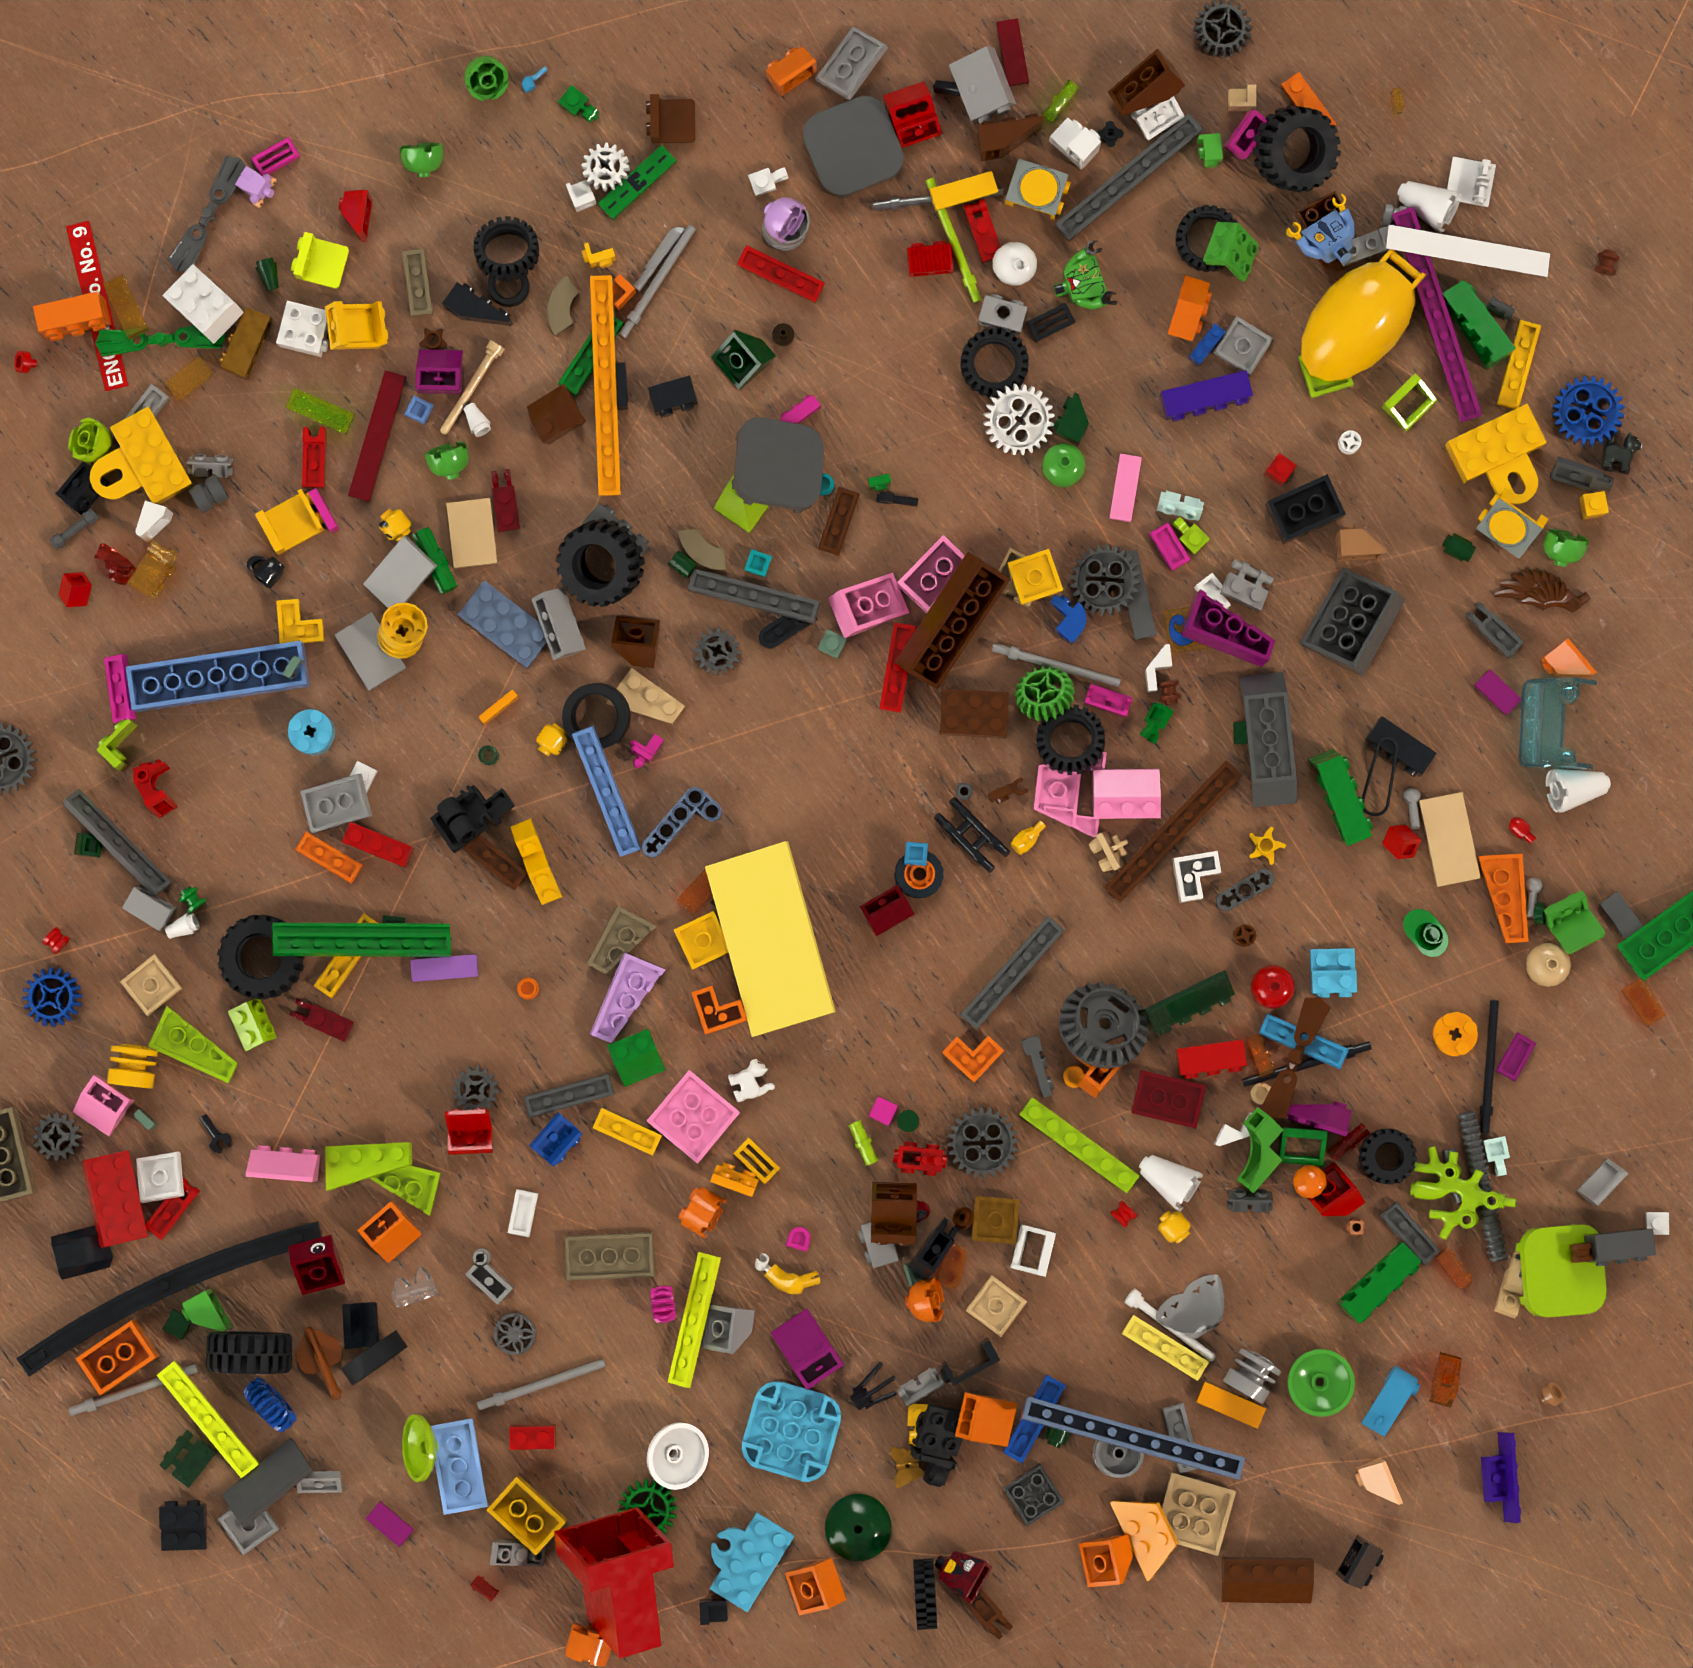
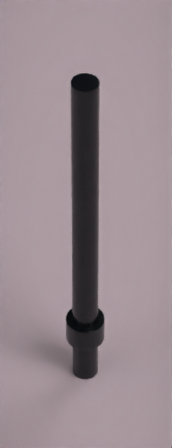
M1490 1000L1483 1103L1480 1106L1479 1114L1482 1115L1481 1133H1489L1490 1117L1493 1116L1491 1103L1499 1010L1498 1000Z
M1369 1041L1354 1046L1352 1044L1343 1046L1349 1049L1346 1059L1355 1057V1054L1372 1050ZM1314 1058L1303 1060L1298 1065L1296 1072L1325 1063ZM1287 1066L1243 1078V1086L1247 1087L1277 1078L1278 1074L1285 1070Z

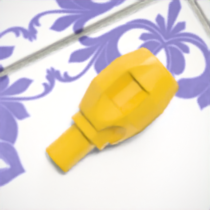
M1039 821L1034 827L1022 830L1011 842L1013 850L1020 855L1026 853L1036 843L1039 833L1046 825Z

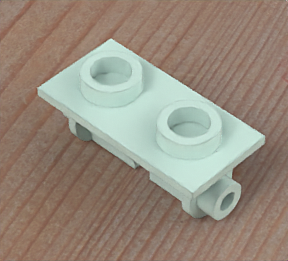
M1167 490L1166 492L1161 491L1157 511L1167 515L1181 516L1187 520H1200L1204 502H1201L1199 498L1185 496L1184 502H1181V494Z

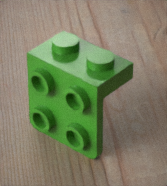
M1217 222L1203 261L1207 265L1226 266L1239 281L1245 282L1251 271L1254 257L1257 254L1258 244L1239 223Z
M1582 890L1570 894L1567 898L1551 904L1543 910L1547 927L1567 954H1572L1605 936V930L1590 911L1587 897Z

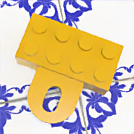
M1527 403L1449 440L1445 447L1463 484L1486 474L1495 493L1501 495L1504 489H1507L1509 492L1504 499L1512 505H1520L1530 500L1538 488V477L1527 454L1543 447L1547 442ZM1510 473H1516L1524 486L1523 494H1516L1508 481Z
M149 406L110 427L120 448L98 459L90 472V482L93 489L100 496L110 500L123 498L143 487L151 502L159 505L194 486ZM114 469L122 471L123 477L118 482L108 487L101 484V477Z

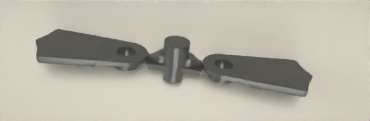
M225 156L209 193L212 201L202 210V216L198 224L192 225L167 258L176 271L185 272L192 264L195 265L207 238L205 228L209 222L215 220V211L218 206L226 203L236 190L237 186L235 183L246 167L240 157ZM223 191L222 197L217 198L215 196L216 192ZM199 230L201 234L199 237H193V232Z

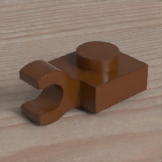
M1016 779L1013 783L988 793L991 803L995 801L997 804L1009 800L1008 795L1012 793L1020 796L1025 795L1028 792L1027 789L1023 791L1017 789V784L1023 782V779Z

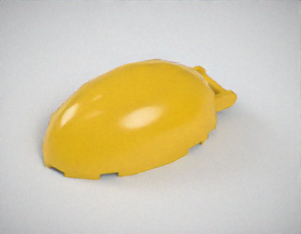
M1389 249L1379 262L1366 263L1344 274L1327 289L1311 312L1301 339V359L1309 375L1328 382L1345 380L1377 363L1396 345L1409 325L1415 305L1414 289L1425 278L1426 274L1417 271L1393 249ZM1390 258L1415 281L1411 283L1386 261Z

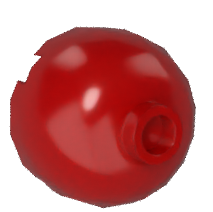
M1267 965L1260 968L1253 975L1250 983L1251 993L1254 1000L1260 1006L1268 1009L1280 1008L1292 999L1295 991V982L1291 973L1285 968L1278 965Z

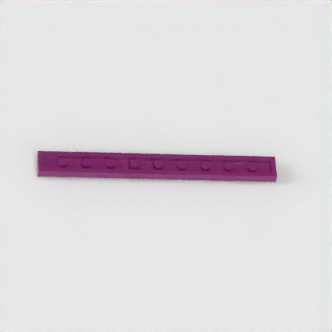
M1414 207L1392 214L1395 226L1421 230ZM1404 252L1407 262L1420 273L1426 274L1425 278L1416 287L1460 423L1482 416L1481 409L1431 258L1426 255Z

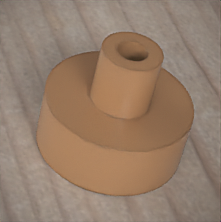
M1550 1382L1542 1389L1543 1396L1541 1401L1544 1404L1549 1403L1557 1406L1565 1399L1562 1389L1554 1382Z

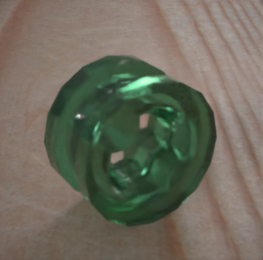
M487 745L479 750L478 757L480 762L491 766L498 762L499 752L495 747ZM486 750H488L489 752L493 750V760H484L486 756L484 752Z

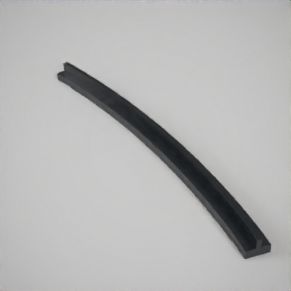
M319 1221L272 1233L223 1249L155 1277L84 1314L16 1359L30 1377L98 1332L161 1299L228 1271L289 1252L288 1246L322 1237L323 1233L320 1229Z

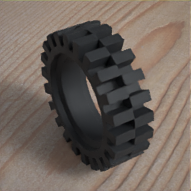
M984 329L981 333L977 332L964 346L961 355L962 376H964L966 384H969L971 387L970 389L977 391L979 395H986L987 398L991 396L998 398L997 390L1005 393V386L1013 390L1014 383L1019 388L1024 382L1029 367L1027 349L1025 345L1023 346L1020 338L1015 337V334L1012 332H1007L1006 329ZM988 344L1003 345L1014 356L1015 369L1002 382L994 383L984 380L978 375L974 367V359L977 352Z
M1075 704L1074 708L1064 709V715L1057 714L1056 720L1053 717H1049L1046 722L1042 718L1041 725H1038L1036 734L1038 754L1040 758H1043L1045 765L1049 764V768L1053 771L1058 769L1060 774H1063V771H1065L1067 775H1072V772H1077L1078 775L1082 774L1084 769L1086 772L1089 771L1091 765L1095 766L1098 763V758L1101 759L1105 748L1104 727L1101 726V720L1099 718L1096 719V714L1093 711L1089 713L1088 708L1083 707V709H1079V705ZM1066 722H1075L1083 725L1091 735V744L1087 751L1077 757H1064L1058 754L1050 743L1051 734L1056 727Z
M933 1558L913 1559L917 1630L937 1629Z

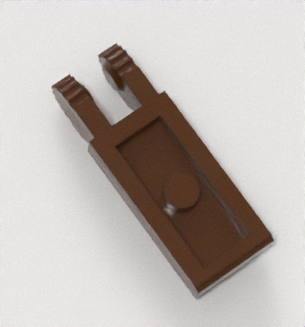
M982 1589L979 1590L972 1604L956 1593L984 1627H988L998 1639H1001L1003 1636L992 1624L997 1618L1006 1629L1010 1630L1013 1628L1010 1622L1002 1615L1003 1612Z

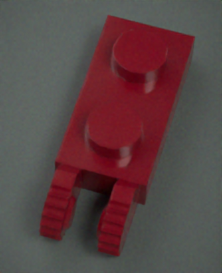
M505 469L504 472L507 483L505 487H499L498 474L496 471H491L498 532L520 530L515 487L512 485L510 469Z
M298 998L296 999L295 1003L298 1006L310 1009L308 1017L302 1016L296 1011H291L289 1016L305 1022V1025L346 1042L354 1024L353 1021L316 1004L312 1005Z

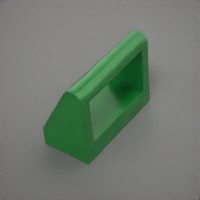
M1281 1127L1283 1129L1280 1134L1279 1146L1281 1163L1323 1166L1327 1131ZM1287 1137L1320 1139L1319 1157L1285 1154Z

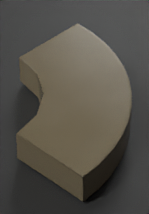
M567 275L557 283L548 302V320L555 336L573 325L570 317V308L573 300L579 295V292Z
M700 529L678 531L682 547L691 559L707 569L726 571L724 548L708 544L702 537Z

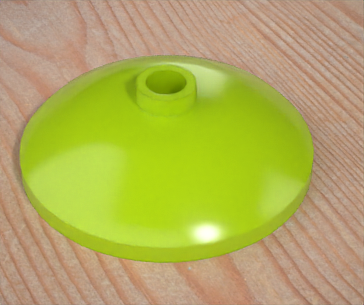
M414 1414L408 1417L404 1425L402 1454L405 1468L410 1478L415 1482H423L429 1477L434 1468L439 1445L429 1422L422 1415Z

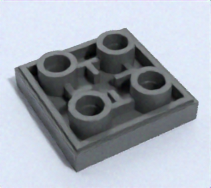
M1041 1464L1003 1487L1027 1526L1064 1503L1063 1498Z

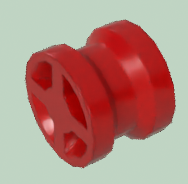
M55 927L43 939L42 943L52 948V952L56 955L69 943L70 938L61 934V930Z
M1124 1201L1119 1203V1207L1116 1210L1110 1212L1124 1228L1128 1226V1222L1131 1219L1137 1217L1136 1213Z

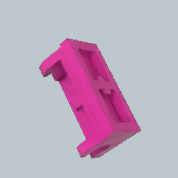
M1090 683L1083 705L1126 718L1132 697Z

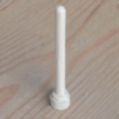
M1134 1288L1126 1297L1124 1303L1131 1308H1140L1161 1324L1156 1320L1157 1310L1146 1303L1141 1296L1142 1293ZM1162 1325L1208 1361L1215 1360V1354L1197 1340Z

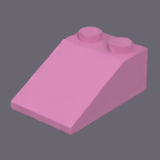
M893 573L839 590L828 597L844 638L865 632L909 614Z

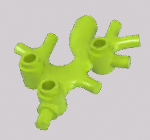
M1433 1146L1427 1148L1430 1158L1428 1164L1416 1162L1414 1164L1416 1166L1414 1171L1437 1174L1440 1180L1437 1183L1412 1182L1410 1192L1412 1196H1415L1417 1199L1435 1200L1444 1197L1450 1192H1454L1461 1197V1206L1454 1212L1430 1209L1429 1218L1444 1221V1227L1439 1236L1447 1240L1455 1226L1461 1225L1463 1228L1469 1229L1478 1223L1479 1218L1475 1211L1478 1206L1485 1205L1486 1208L1491 1210L1496 1208L1504 1209L1505 1206L1516 1207V1198H1508L1506 1194H1501L1498 1191L1486 1192L1480 1189L1479 1181L1484 1174L1481 1170L1476 1168L1470 1179L1462 1180L1460 1178L1462 1173L1461 1167L1457 1164L1459 1152L1450 1151L1448 1162L1443 1164L1440 1162L1436 1147ZM1449 1168L1453 1169V1176L1448 1175L1447 1171ZM1491 1196L1496 1199L1495 1204L1489 1202ZM1465 1216H1469L1471 1218L1470 1223L1465 1222Z

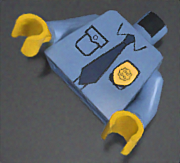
M1340 194L1343 199L1342 204H1337L1334 197L1332 200L1333 205L1339 208V212L1334 210L1303 231H1301V226L1297 222L1292 224L1296 228V233H1293L1289 227L1286 229V234L1289 237H1295L1296 244L1306 256L1318 260L1322 259L1326 263H1330L1336 258L1341 263H1345L1351 258L1349 250L1353 247L1351 240L1355 236L1354 221L1349 209L1345 208L1346 197L1343 194Z

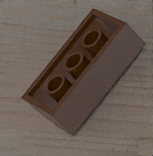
M1222 1557V1602L1311 1604L1314 1586V1560L1312 1558Z

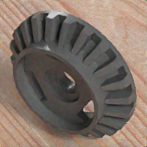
M1098 982L1097 984L1088 983L1084 987H1078L1067 997L1059 1014V1030L1067 1048L1081 1061L1098 1068H1117L1133 1061L1142 1051L1149 1033V1028L1147 1027L1148 1019L1147 1016H1144L1142 1005L1139 1006L1136 1002L1137 999L1134 996H1129L1126 993L1127 990L1124 988L1120 990L1111 983L1104 985L1103 982ZM1109 1001H1112L1119 1005L1126 1012V1014L1122 1012L1120 1009H1118L1116 1006L1111 1004ZM1081 1009L1087 1010L1086 1028L1081 1024ZM1099 1021H1107L1110 1025V1028H1101L1099 1026ZM1120 1037L1125 1039V1042L1109 1045L1106 1043Z

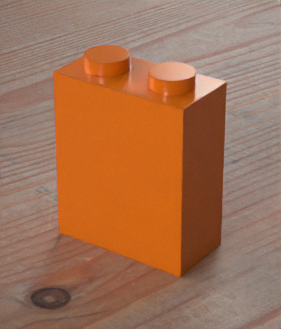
M965 1392L955 1436L969 1441L1008 1447L1018 1403L1002 1398Z

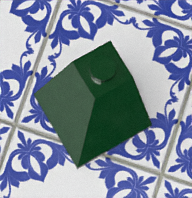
M737 330L733 331L711 356L738 390L762 372L776 357L762 339Z

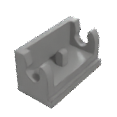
M141 885L133 888L122 907L158 931H161L163 926L167 925L177 907L159 896L154 897Z

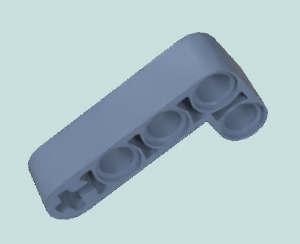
M698 787L688 789L642 844L644 854L649 858L659 857L696 813L709 822H717L722 816L721 806ZM693 792H699L702 796L700 802L696 804L689 800V796ZM715 806L718 808L716 817L710 818L706 815L708 807ZM682 808L687 811V817L684 820L675 818V812L678 809ZM665 825H669L673 829V833L669 837L661 835V828ZM657 834L661 840L665 841V843L662 845L661 842H659L656 845V853L653 851L648 853L649 848L647 847V845L649 843L653 845L657 841V839L654 838V836Z

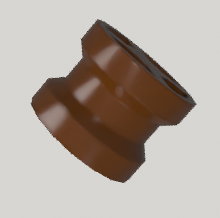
M1240 925L1234 930L1233 940L1239 946H1250L1256 940V931L1251 925Z
M1591 1243L1569 1244V1249L1572 1251L1571 1263L1593 1261V1256L1590 1254Z

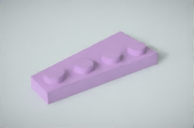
M624 952L590 1034L612 1043L627 1023L630 1015L638 1008L642 999L650 992L654 983L664 973L665 969Z

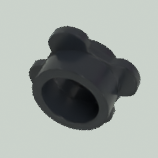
M1108 121L1106 126L1099 130L1097 134L1108 147H1113L1118 138L1123 137L1124 133L1122 129L1114 126L1113 121Z

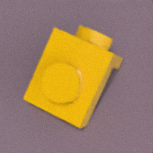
M588 242L584 243L585 250H582L585 263L590 262L591 268L600 266V268L613 265V261H616L613 248L591 254Z

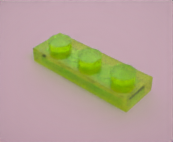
M297 388L293 389L285 407L290 411L343 434H347L355 417L354 413Z

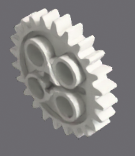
M1015 383L1013 384V390L1005 386V393L997 390L999 397H990L994 402L993 405L986 404L990 412L983 413V415L989 418V420L984 421L983 424L990 426V428L985 433L993 434L989 440L991 442L998 440L995 446L1000 448L1004 445L1003 451L1005 453L1010 448L1013 455L1016 454L1017 449L1022 455H1024L1025 449L1033 453L1032 446L1035 445L1040 449L1039 441L1047 442L1044 435L1052 434L1047 428L1048 426H1054V423L1049 421V419L1055 415L1048 413L1053 407L1051 404L1045 405L1048 401L1047 397L1040 399L1043 392L1039 390L1034 394L1035 387L1033 386L1028 390L1024 383L1020 389ZM1015 399H1022V406L1019 409H1013L1012 407ZM1031 404L1032 406L1026 410L1027 405ZM1038 412L1039 419L1031 423L1029 421L1030 414ZM1002 416H1008V424L1003 427L999 426V419ZM1019 416L1023 421L1019 423L1014 418ZM1012 428L1011 433L1006 435V432ZM1024 429L1025 437L1017 440L1015 437L1016 432Z

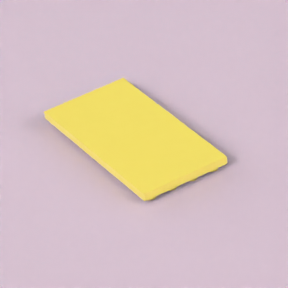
M784 841L705 866L752 1037L835 1013V1007L789 842Z

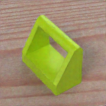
M1415 373L1381 408L1402 429L1408 431L1438 400ZM1416 386L1428 399L1404 421L1394 407Z

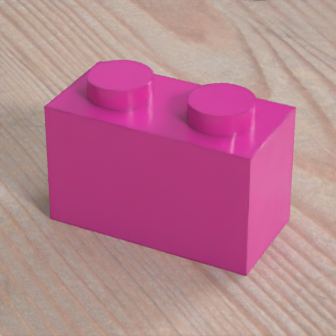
M1255 109L1248 111L1223 147L1240 160L1246 159L1253 150V147L1256 146L1254 137L1260 133L1258 127L1261 123L1267 122L1265 117Z

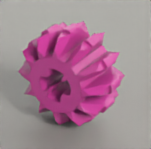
M662 1285L652 1288L650 1298L655 1322L668 1323L675 1320L676 1308L672 1287Z

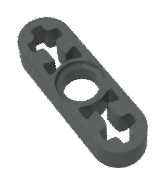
M1261 869L1218 894L1216 906L1221 911L1232 910L1271 887L1274 883L1273 873L1268 869ZM1260 873L1263 875L1268 874L1270 877L1267 880L1268 884L1261 883L1257 885L1259 890L1256 891L1254 884L1249 879L1253 878L1255 882L1261 878ZM1241 884H1248L1251 887L1249 896L1244 897L1240 895L1239 887ZM1234 889L1235 895L1240 901L1237 903L1235 898L1229 902L1230 907L1222 906L1220 904L1223 900L1222 896L1230 897L1233 895L1230 891Z

